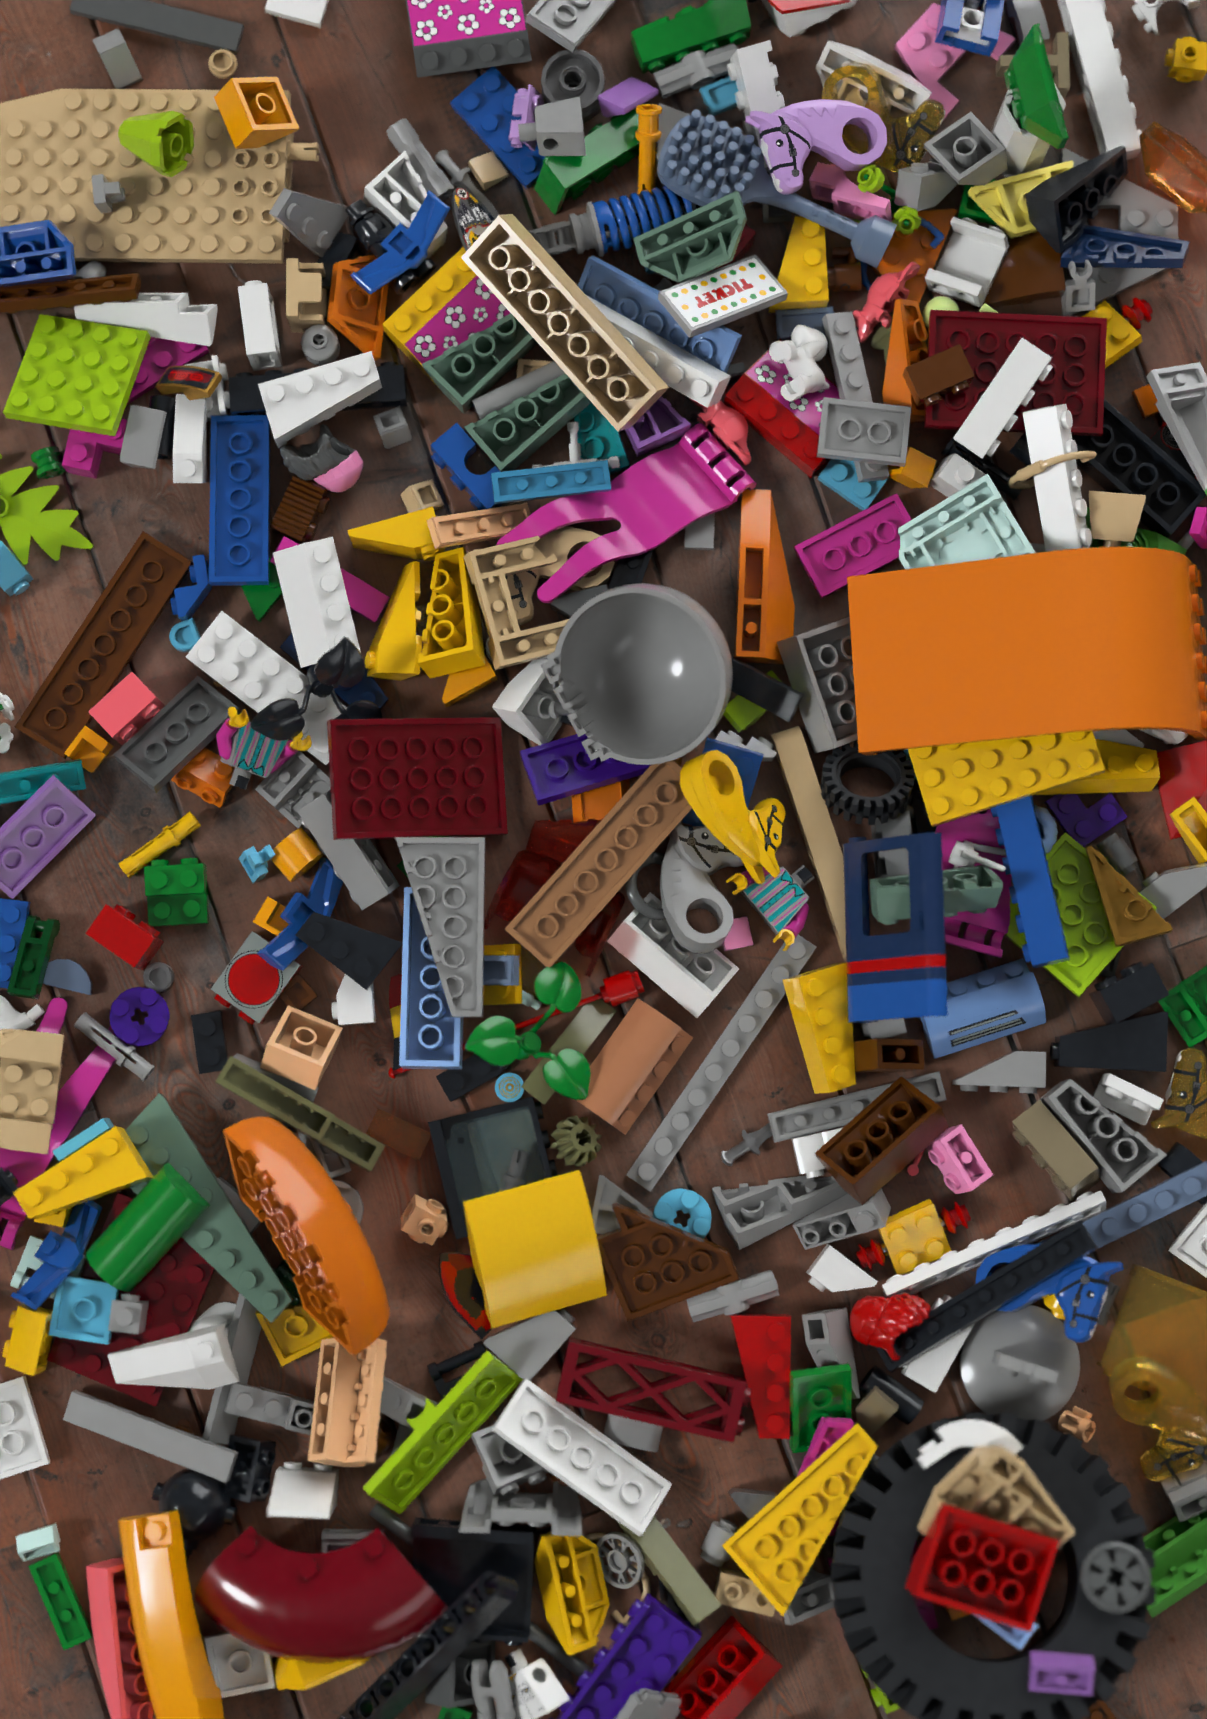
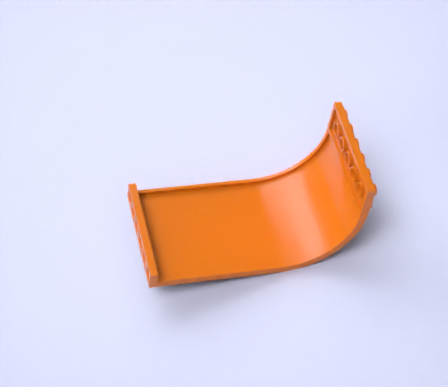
M1145 547L1079 548L847 577L858 751L863 755L869 756L878 755V752L1052 734L1121 729L1174 730L1188 733L1196 740H1207V685L1204 675L1207 674V656H1204L1202 645L1207 644L1205 627H1202L1200 623V616L1205 614L1203 598H1199L1198 587H1202L1201 570H1197V566L1184 554L1171 550Z

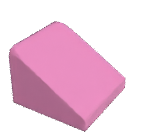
M747 916L733 919V925L723 942L724 951L753 945Z

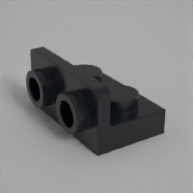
M238 1434L230 1435L228 1448L237 1451L238 1455L230 1481L225 1483L229 1489V1497L249 1503L265 1501L271 1487L270 1476L272 1465L276 1459V1441H262Z

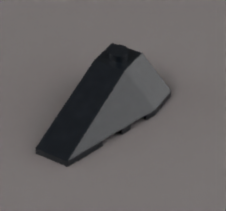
M1119 146L1049 178L1026 194L1029 221L1055 252L1062 253L1084 233L1083 225L1089 218L1094 219L1099 213L1098 205L1104 197L1110 198L1128 174L1126 147Z

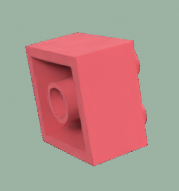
M130 672L88 712L113 739L123 745L165 705L133 672Z

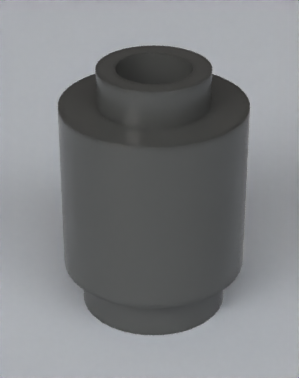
M1116 832L1096 845L1100 853L1107 859V862L1119 874L1126 876L1137 868L1134 862L1138 858L1123 837L1120 838Z

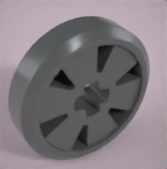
M1106 1542L1094 1547L1085 1556L1080 1568V1583L1084 1594L1093 1605L1107 1612L1124 1613L1135 1609L1145 1600L1151 1586V1573L1146 1559L1137 1549L1122 1542ZM1112 1568H1115L1116 1572L1121 1571L1123 1573L1119 1586H1116L1113 1582L1110 1584L1107 1580L1111 1576L1110 1570Z

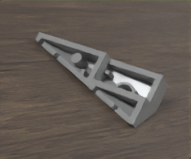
M805 1175L768 1180L767 1185L751 1187L748 1186V1183H741L738 1188L722 1190L721 1186L712 1188V1194L726 1232L738 1250L848 1194L832 1175L831 1177L807 1178Z

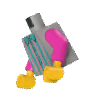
M235 707L228 709L229 718L225 720L216 734L221 762L235 767L229 784L244 790L247 788L251 774L267 778L298 751H306L312 744L310 735L301 740L303 737L302 731L293 737V741H279L268 738L251 728V722H249L246 709H243L238 715Z
M802 865L790 875L782 866L780 867V874L774 878L763 867L765 877L763 884L756 883L747 870L742 873H736L728 878L726 883L733 881L737 885V889L732 894L736 895L741 892L743 897L775 933L776 936L773 938V942L775 943L778 939H782L786 944L783 951L788 950L794 943L796 936L804 928L809 912L807 900L809 896L802 888L814 879L812 873Z

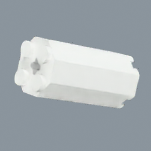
M1055 85L1063 114L1066 102ZM1012 89L1007 91L991 129V133L1006 148L1008 169L1002 173L1005 177L1038 169L1050 147V144L1023 129L1019 118L1014 117Z

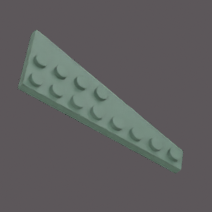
M159 1093L125 1131L153 1176L166 1163H169L210 1204L204 1213L182 1235V1238L272 1323L294 1299L277 1272L273 1270L264 1256L263 1250L247 1229V1225L240 1218L210 1166L206 1164L197 1149L198 1147L191 1140L182 1126L179 1117L175 1115L168 1104L167 1098ZM149 1181L135 1184L129 1188L138 1194Z

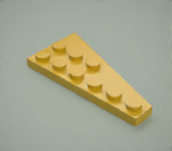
M856 1423L722 1544V1547L782 1617L878 1447L859 1423Z

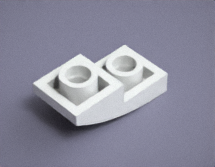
M721 730L715 739L763 753L762 761H772L777 752L772 750L774 745L762 737H759L757 740L752 736L745 746L742 744L743 739L730 730L727 733Z

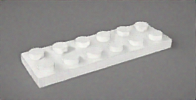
M223 611L219 613L186 655L189 661L257 713L271 703L285 698L296 700L299 708L302 706L305 695L304 687L309 684L307 676ZM311 693L307 710L302 714L305 725L302 730L303 737L301 740L310 735L312 744L306 751L324 765H327L329 763L327 721L335 719L341 713L330 695L320 698Z
M524 1379L491 1430L636 1535H642L672 1483L559 1402H555L556 1400L531 1381Z

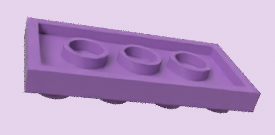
M54 775L0 827V889L11 899L96 816L87 805Z

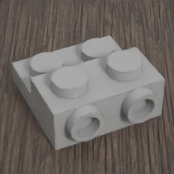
M494 1425L472 1433L471 1438L482 1460V1469L494 1495L502 1493L503 1497L516 1493L520 1489L518 1486L529 1481L530 1485H536L547 1478L546 1474L549 1471L491 1429Z

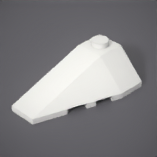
M547 657L531 661L507 684L492 706L509 727L538 745L550 742L562 725L560 722L561 716L553 719L548 711L551 702L561 703L553 690L559 686L558 681L550 684L541 668L542 664L548 662Z
M223 1323L108 1354L116 1384L214 1389L240 1381Z

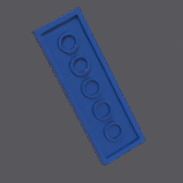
M267 415L211 416L209 584L210 586L269 585L270 423Z

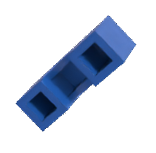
M455 423L430 445L433 453L431 456L432 460L441 470L445 467L452 474L450 480L460 491L465 489L471 495L469 501L476 510L500 507L504 503L494 504L491 473L501 471L494 466L487 473L476 475L466 468L467 460L477 451L476 443L460 425Z

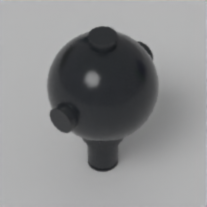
M189 1468L175 1473L165 1484L158 1482L152 1495V1500L158 1502L159 1512L175 1510L179 1512L186 1565L193 1550H197L199 1541L215 1535L225 1524L232 1526L238 1508L231 1506L229 1489L223 1481Z

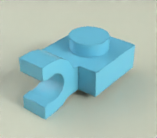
M270 844L259 852L253 846L243 851L239 857L253 884L266 876L268 873L267 861L276 855Z

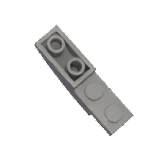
M236 1382L231 1385L224 1411L282 1426L287 1430L311 1435L314 1401L261 1386L259 1388Z

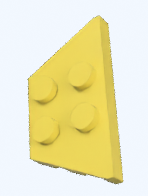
M1070 160L992 181L985 185H977L971 187L968 194L1010 238L1037 232L1038 230L1029 221L1026 194L1043 181L1073 168L1074 163Z

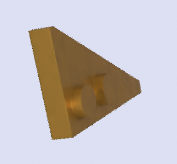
M1092 846L1086 847L1085 850L1116 947L1172 932V926L1165 922L1153 909V906L1138 894V891L1122 874H1119L1099 851H1096Z

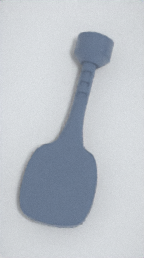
M698 109L693 110L691 115L681 118L675 124L661 149L657 165L658 177L667 188L677 195L697 205L705 206L738 191L743 206L747 203L758 202L779 207L851 239L850 243L855 258L875 268L878 267L897 227L896 224L877 215L857 223L796 193L790 195L781 194L776 190L772 177L766 171L762 150L754 144V136L751 134L743 135L739 127L731 128L726 121L718 122L711 114L706 117L701 116V112Z

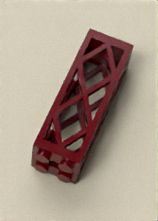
M569 1337L555 1402L734 1443L735 1436L741 1437L744 1418H742L743 1415H740L742 1406H748L751 1389L747 1388V1382L742 1376ZM579 1352L600 1356L577 1364ZM618 1363L640 1386L607 1397L585 1374ZM634 1365L669 1372L674 1375L650 1382ZM573 1378L590 1395L570 1391ZM695 1381L716 1404L683 1415L661 1392ZM709 1382L727 1386L725 1397ZM651 1396L667 1413L629 1405L628 1403ZM720 1417L718 1425L706 1423L708 1420Z

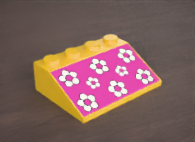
M464 246L382 324L385 335L435 385L436 383L422 367L423 363L444 354L443 352L453 346L456 347L468 340L473 334L482 332L492 326L494 322L510 314V311L461 258L466 252Z

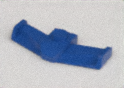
M428 190L427 196L410 227L407 229L399 223L381 243L382 248L387 252L356 273L353 272L350 275L351 278L368 294H372L408 269L418 268L428 257L427 250L447 216L450 207Z
M320 858V865L308 896L306 897L302 893H295L280 915L289 925L267 946L257 952L268 964L283 971L309 947L295 935L313 912L331 917L343 885V880L336 876L333 865L327 858Z
M93 1200L75 1205L62 1236L50 1231L34 1255L43 1264L17 1293L13 1292L10 1296L16 1301L37 1310L68 1275L77 1268L83 1259L84 1251L101 1214L102 1207Z

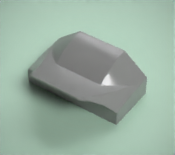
M810 1567L783 1616L786 1625L796 1624L834 1608L833 1583L830 1574H820Z

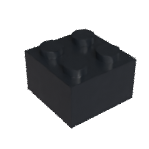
M1141 961L1120 970L1122 976L1116 978L1114 975L1094 984L1096 990L1089 993L1106 1025L1118 1023L1170 995L1152 963L1143 965Z

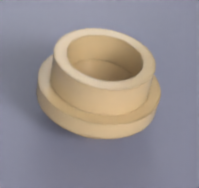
M226 49L215 51L210 56L208 62L211 73L221 79L231 77L238 67L235 55Z

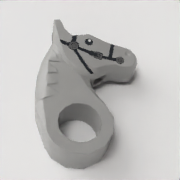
M679 822L669 834L670 840L661 866L660 893L663 913L674 938L680 946L693 953H710L722 946L733 925V909L709 876L724 867H740L744 864L741 858L727 849L706 827L683 826ZM692 909H706L717 919L718 929L711 933H699L688 924L686 913Z

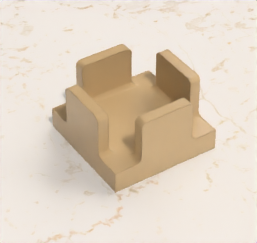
M286 258V317L292 332H304V328L317 324L325 325L324 318L327 317V291L322 288V277H325L323 263H300L298 258Z

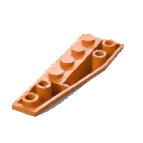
M746 489L741 493L734 657L747 663L784 664L777 642L794 636L795 604L771 490L752 489L750 491Z

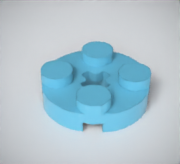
M678 1188L666 1192L655 1205L652 1216L657 1220L703 1239L711 1228L712 1214L706 1200L693 1190ZM678 1210H682L684 1214H690V1218L687 1220L688 1225L682 1227L680 1223H674L673 1219L677 1217L676 1212Z

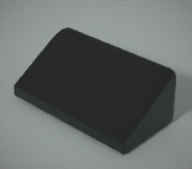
M338 232L323 257H319L317 263H323L325 268V277H322V288L326 289V291L330 292L333 264L352 259L359 245L357 237Z

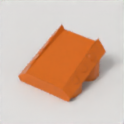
M629 779L573 795V823H600L630 789Z

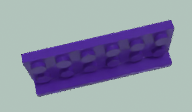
M649 1593L646 1594L642 1601L636 1599L627 1612V1615L630 1616L624 1625L620 1622L610 1635L613 1641L607 1648L602 1646L592 1661L595 1663L594 1667L590 1672L586 1669L583 1671L575 1684L578 1687L573 1695L567 1693L570 1700L558 1707L561 1712L556 1718L551 1716L549 1719H615L627 1703L628 1698L632 1694L639 1692L642 1688L656 1690L660 1693L701 1638L702 1632Z

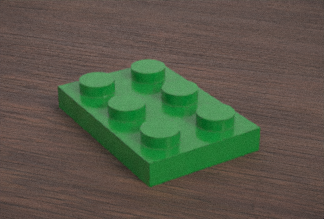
M849 1363L790 1371V1448L792 1453L808 1451L821 1417L851 1418L852 1369Z

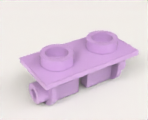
M528 84V89H518V93L514 95L512 115L514 117H521V120H511L509 141L514 148H522V144H526L532 151H535L537 140L520 142L518 124L534 123V108L544 104L543 96L531 84Z

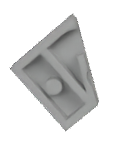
M599 1175L592 1212L597 1234H605L621 1228L612 1208L614 1203L622 1204L650 1217L653 1216V1212L605 1176Z

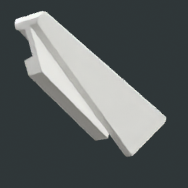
M139 293L138 299H133L129 302L113 301L104 302L100 305L74 306L76 320L148 331L150 337L211 346L214 338L218 308L217 304L189 305L188 293Z

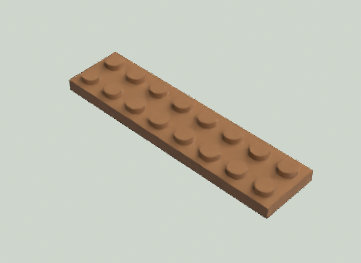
M673 760L650 765L504 929L546 967H551L692 809L684 797L680 786V770L682 768Z

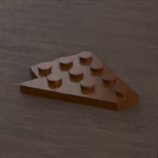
M614 1203L612 1208L621 1228L597 1236L601 1259L627 1321L739 1280L738 1272L727 1248L619 1203Z

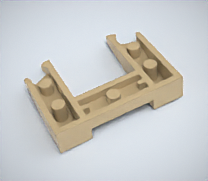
M539 536L470 551L464 556L471 585L475 584L490 640L487 641L495 670L540 659L554 652L559 636L568 620L520 631L506 576L558 562L553 553L548 558H545L534 545L540 540Z

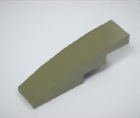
M602 999L584 1005L548 1052L554 1053L557 1056L561 1050L569 1048L577 1050L584 1055L617 1011ZM543 1058L521 1086V1088L543 1105L547 1103L555 1092L546 1082L542 1071L544 1065L551 1061L549 1058Z

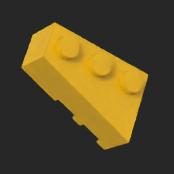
M795 216L777 279L788 292L787 299L770 306L768 313H775L776 310L827 307L829 294L825 227L802 216Z

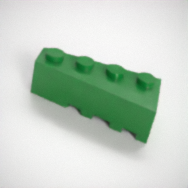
M636 108L626 114L613 116L605 125L599 123L588 132V135L584 137L586 156H546L543 159V166L534 189L554 215L563 210L562 204L565 200L571 197L575 201L584 194L583 191L589 187L593 180L599 184L606 179L613 171L614 165L621 168L639 155V141L635 137L639 118Z

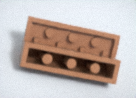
M637 998L590 1065L591 1075L588 1096L584 1100L577 1101L626 1135L693 1037L662 1013Z

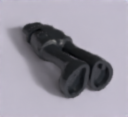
M360 199L349 205L345 212L352 219L350 224L366 250L372 252L378 258L387 252L382 248L381 243L394 230V227L380 213H374L375 209L373 207L368 208ZM426 258L418 268L408 269L390 281L392 289L397 295L405 293L410 287H415L429 276L437 265L432 259Z

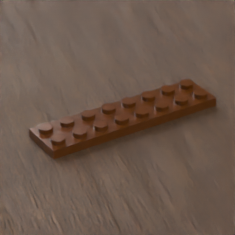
M142 531L18 720L15 728L62 758L67 759L68 756L64 754L83 727L85 725L88 726L93 719L88 711L112 690L174 595V589L180 586L189 572V566L193 565V562Z

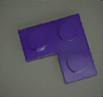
M1111 793L1087 809L1077 794H1057L1044 802L1063 831L1083 847L1127 818V815Z

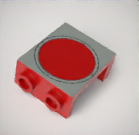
M254 931L250 933L211 988L212 991L217 993L214 997L215 1000L227 1008L231 1004L241 1010L238 1016L251 1025L255 1021L259 1024L264 1023L266 1020L264 1019L265 1015L287 984L304 967L295 960L283 971L268 964L257 952L270 942Z

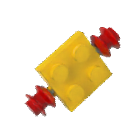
M1134 297L1132 299V307L1123 305L1122 316L1106 300L1096 306L1095 310H1091L1082 316L1107 318L1105 368L1142 343V335L1137 331L1141 328L1140 321L1150 322L1152 320V308L1145 299L1140 300Z
M928 1199L889 1216L886 1226L878 1229L883 1241L881 1246L879 1242L871 1238L870 1246L864 1248L858 1244L859 1251L855 1252L861 1268L867 1267L870 1272H872V1264L877 1262L883 1267L886 1259L885 1255H888L895 1273L903 1275L922 1263L933 1262L952 1251L944 1230L947 1229L955 1235L956 1227L960 1225L968 1229L967 1222L971 1221V1217L964 1204L959 1206L955 1201L954 1209L952 1210L942 1207L941 1218H939L933 1202Z

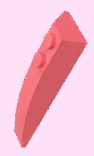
M114 1558L87 1565L86 1573L94 1644L111 1719H153L154 1709L145 1681L132 1621L123 1558Z

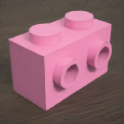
M962 1124L947 1128L926 1147L930 1160L938 1166L944 1176L945 1184L955 1194L973 1191L993 1176V1173Z

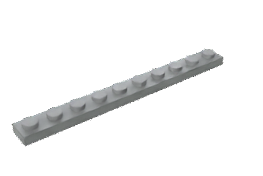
M799 934L788 950L783 951L786 944L785 942L782 944L627 1172L626 1176L648 1191H652L786 992L782 980L798 975L817 948Z

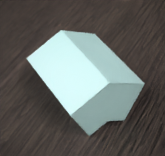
M56 1523L16 1536L17 1553L23 1562L60 1551L59 1542L61 1540Z

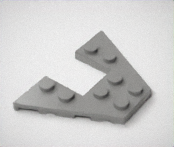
M1062 149L1061 163L1072 160L1074 163L1073 167L1088 161L1067 149ZM1123 179L1110 198L1104 197L1097 209H1118V230L1178 239V205L1126 179ZM1063 267L1064 280H1073L1068 267ZM1076 268V271H1082L1084 268ZM1092 268V274L1089 278H1094L1096 283L1095 305L1170 268ZM1063 294V296H1062V316H1072V315H1074V314L1080 312V311H1076V312H1066V311H1065V309H1064V294Z

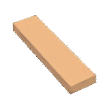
M522 503L431 517L427 520L434 547L437 549L502 538L531 514L528 504Z

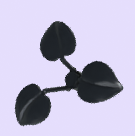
M344 637L335 647L321 656L316 664L308 669L307 678L309 684L304 687L305 695L300 708L298 702L294 699L285 698L277 700L265 707L254 717L250 724L251 728L273 740L282 741L297 736L305 725L302 714L307 710L311 693L320 698L331 696L341 713L335 719H382L381 710L375 703L368 700H359L351 703L346 710L335 693L334 688H337L339 685L343 687L355 686L365 674L364 661L357 647L347 637Z

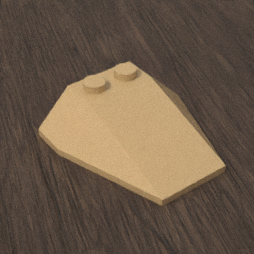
M1001 1445L975 1447L935 1486L918 1524V1531L926 1535L942 1503L1057 1539L1059 1540L1057 1550L1075 1534L1074 1528L1027 1464Z

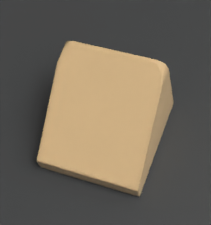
M493 151L468 161L469 168H471L473 175L484 191L509 176Z
M433 479L410 485L401 493V498L408 513L432 506L436 510L444 506Z

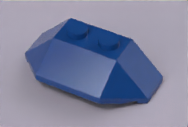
M51 220L0 227V287L65 281L76 275L73 244Z

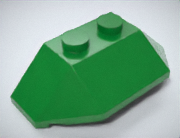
M1038 23L1032 26L1012 58L1008 70L1005 72V83L1008 90L1012 89L1014 96L1012 110L1014 117L1019 118L1021 127L1053 147L1061 149L1064 148L1069 135L1064 122L1040 24Z

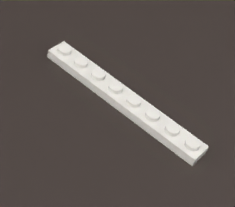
M1101 1190L1094 1194L1093 1192H1086L1076 1199L1077 1201L1068 1205L1065 1203L1058 1204L1050 1209V1213L1040 1217L1038 1215L1028 1217L1020 1226L1013 1229L1011 1227L1003 1228L996 1232L994 1237L987 1240H975L968 1245L967 1249L960 1252L950 1251L944 1254L941 1260L932 1264L929 1262L922 1263L907 1275H894L886 1281V1284L882 1285L884 1296L889 1298L902 1293L913 1295L980 1266L986 1257L1017 1245L1033 1243L1070 1227L1079 1221L1086 1220L1106 1210V1199Z

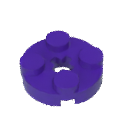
M134 987L125 990L113 1001L109 1020L114 1034L121 1041L135 1047H146L156 1043L164 1035L169 1024L170 1014L163 997L153 989ZM137 1009L148 1013V1017L144 1018L145 1024L139 1025L137 1021L132 1022L131 1017L135 1015L134 1011Z

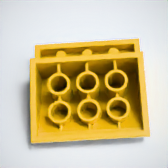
M579 1170L463 1202L472 1264L483 1292L485 1311L492 1328L607 1296L598 1240L583 1179Z

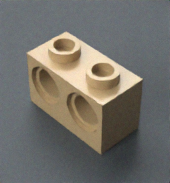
M719 1567L713 1594L720 1604L770 1617L774 1616L775 1607L746 1573Z

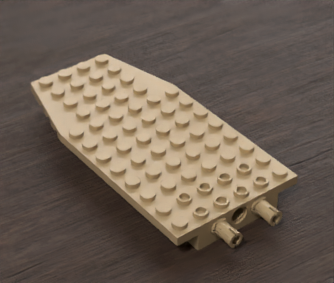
M58 89L0 103V227L51 220L73 244L75 261L283 264L284 243H289V231L271 216L269 212L283 189L291 190L293 161L318 162L319 144L318 142L294 143V133L260 148L235 149L214 99V96L220 90ZM283 90L291 107V93L289 90ZM167 111L182 113L185 116L184 119L189 120L193 124L194 137L193 151L191 154L186 153L184 158L185 161H188L186 169L173 177L164 176L125 149L120 144L118 136L119 127L124 120L133 116ZM103 174L109 182H120L121 188L125 189L126 201L113 203V212L101 213L94 204L92 175Z

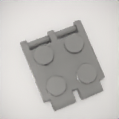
M642 1688L639 1692L632 1694L628 1698L627 1703L615 1719H675L681 1711L679 1709L681 1699L677 1698V1694L659 1693L656 1690Z

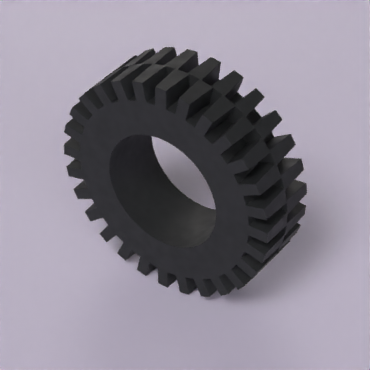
M981 1412L949 1419L945 1418L912 1432L882 1453L861 1476L859 1483L850 1495L842 1510L843 1514L839 1526L836 1528L833 1540L834 1551L831 1563V1581L833 1583V1602L836 1615L842 1626L843 1636L863 1671L889 1699L915 1719H1084L1090 1715L1088 1708L1098 1700L1107 1701L1116 1692L1117 1688L1113 1685L1121 1673H1130L1138 1659L1133 1656V1652L1138 1641L1147 1639L1151 1625L1145 1621L1147 1606L1155 1604L1156 1588L1150 1586L1145 1600L1131 1611L1124 1613L1107 1612L1093 1605L1084 1594L1080 1583V1568L1088 1552L1106 1542H1122L1134 1547L1146 1559L1149 1568H1154L1153 1551L1145 1548L1142 1533L1148 1530L1143 1516L1135 1514L1128 1502V1499L1133 1496L1126 1485L1122 1482H1116L1107 1471L1111 1466L1100 1455H1091L1081 1447L1083 1442L1073 1435L1061 1434L1051 1429V1424L1038 1419L1025 1420L1017 1418V1414L1010 1413L981 1414ZM976 1419L987 1421L1002 1427L1012 1434L1024 1447L1015 1456L1027 1464L1075 1531V1534L1062 1545L1067 1562L1068 1586L1065 1602L1059 1617L1049 1632L1036 1644L1018 1654L1004 1658H973L962 1655L946 1646L926 1625L917 1609L913 1594L905 1588L910 1572L912 1552L920 1533L918 1531V1524L935 1486L974 1448H956L925 1469L921 1467L916 1458L922 1455L919 1449L933 1439L937 1444L941 1442L935 1430L959 1420ZM1112 1568L1110 1570L1111 1576L1107 1580L1110 1584L1113 1582L1116 1586H1119L1123 1573L1121 1571L1116 1572L1115 1568ZM1044 1651L1093 1656L1095 1663L1093 1695L1029 1691L1030 1652Z

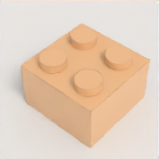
M288 1005L266 1045L260 1068L316 1090L336 1052L343 1027Z

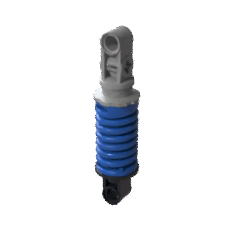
M664 185L661 190L655 187L651 192L647 190L641 191L640 195L635 192L631 193L629 198L625 195L620 196L618 200L610 198L608 203L602 200L587 202L586 213L578 215L572 213L569 214L567 222L561 221L548 224L528 232L550 256L565 253L572 249H575L578 255L583 254L585 250L595 249L598 256L602 257L608 253V247H612V250L617 252L620 250V242L623 241L624 247L629 249L632 247L631 239L702 206L677 195ZM554 232H556L559 245H557Z

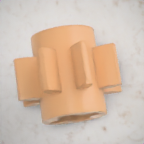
M1074 1406L1072 1411L1065 1410L1061 1414L1058 1421V1430L1063 1432L1062 1434H1071L1083 1442H1088L1094 1435L1096 1424L1090 1420L1092 1418L1091 1413Z

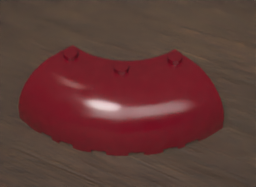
M250 1526L212 1562L201 1577L195 1591V1601L204 1612L224 1630L245 1644L275 1657L316 1664L367 1659L375 1656L377 1653L403 1645L402 1643L417 1635H422L448 1609L446 1604L378 1527L369 1535L350 1546L336 1551L311 1554L299 1553L279 1547L266 1540Z

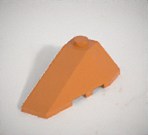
M897 299L894 305L882 391L883 404L911 407L910 423L924 422L926 404L916 405L903 377V373L907 366L928 357V349L925 343L928 333L918 301Z

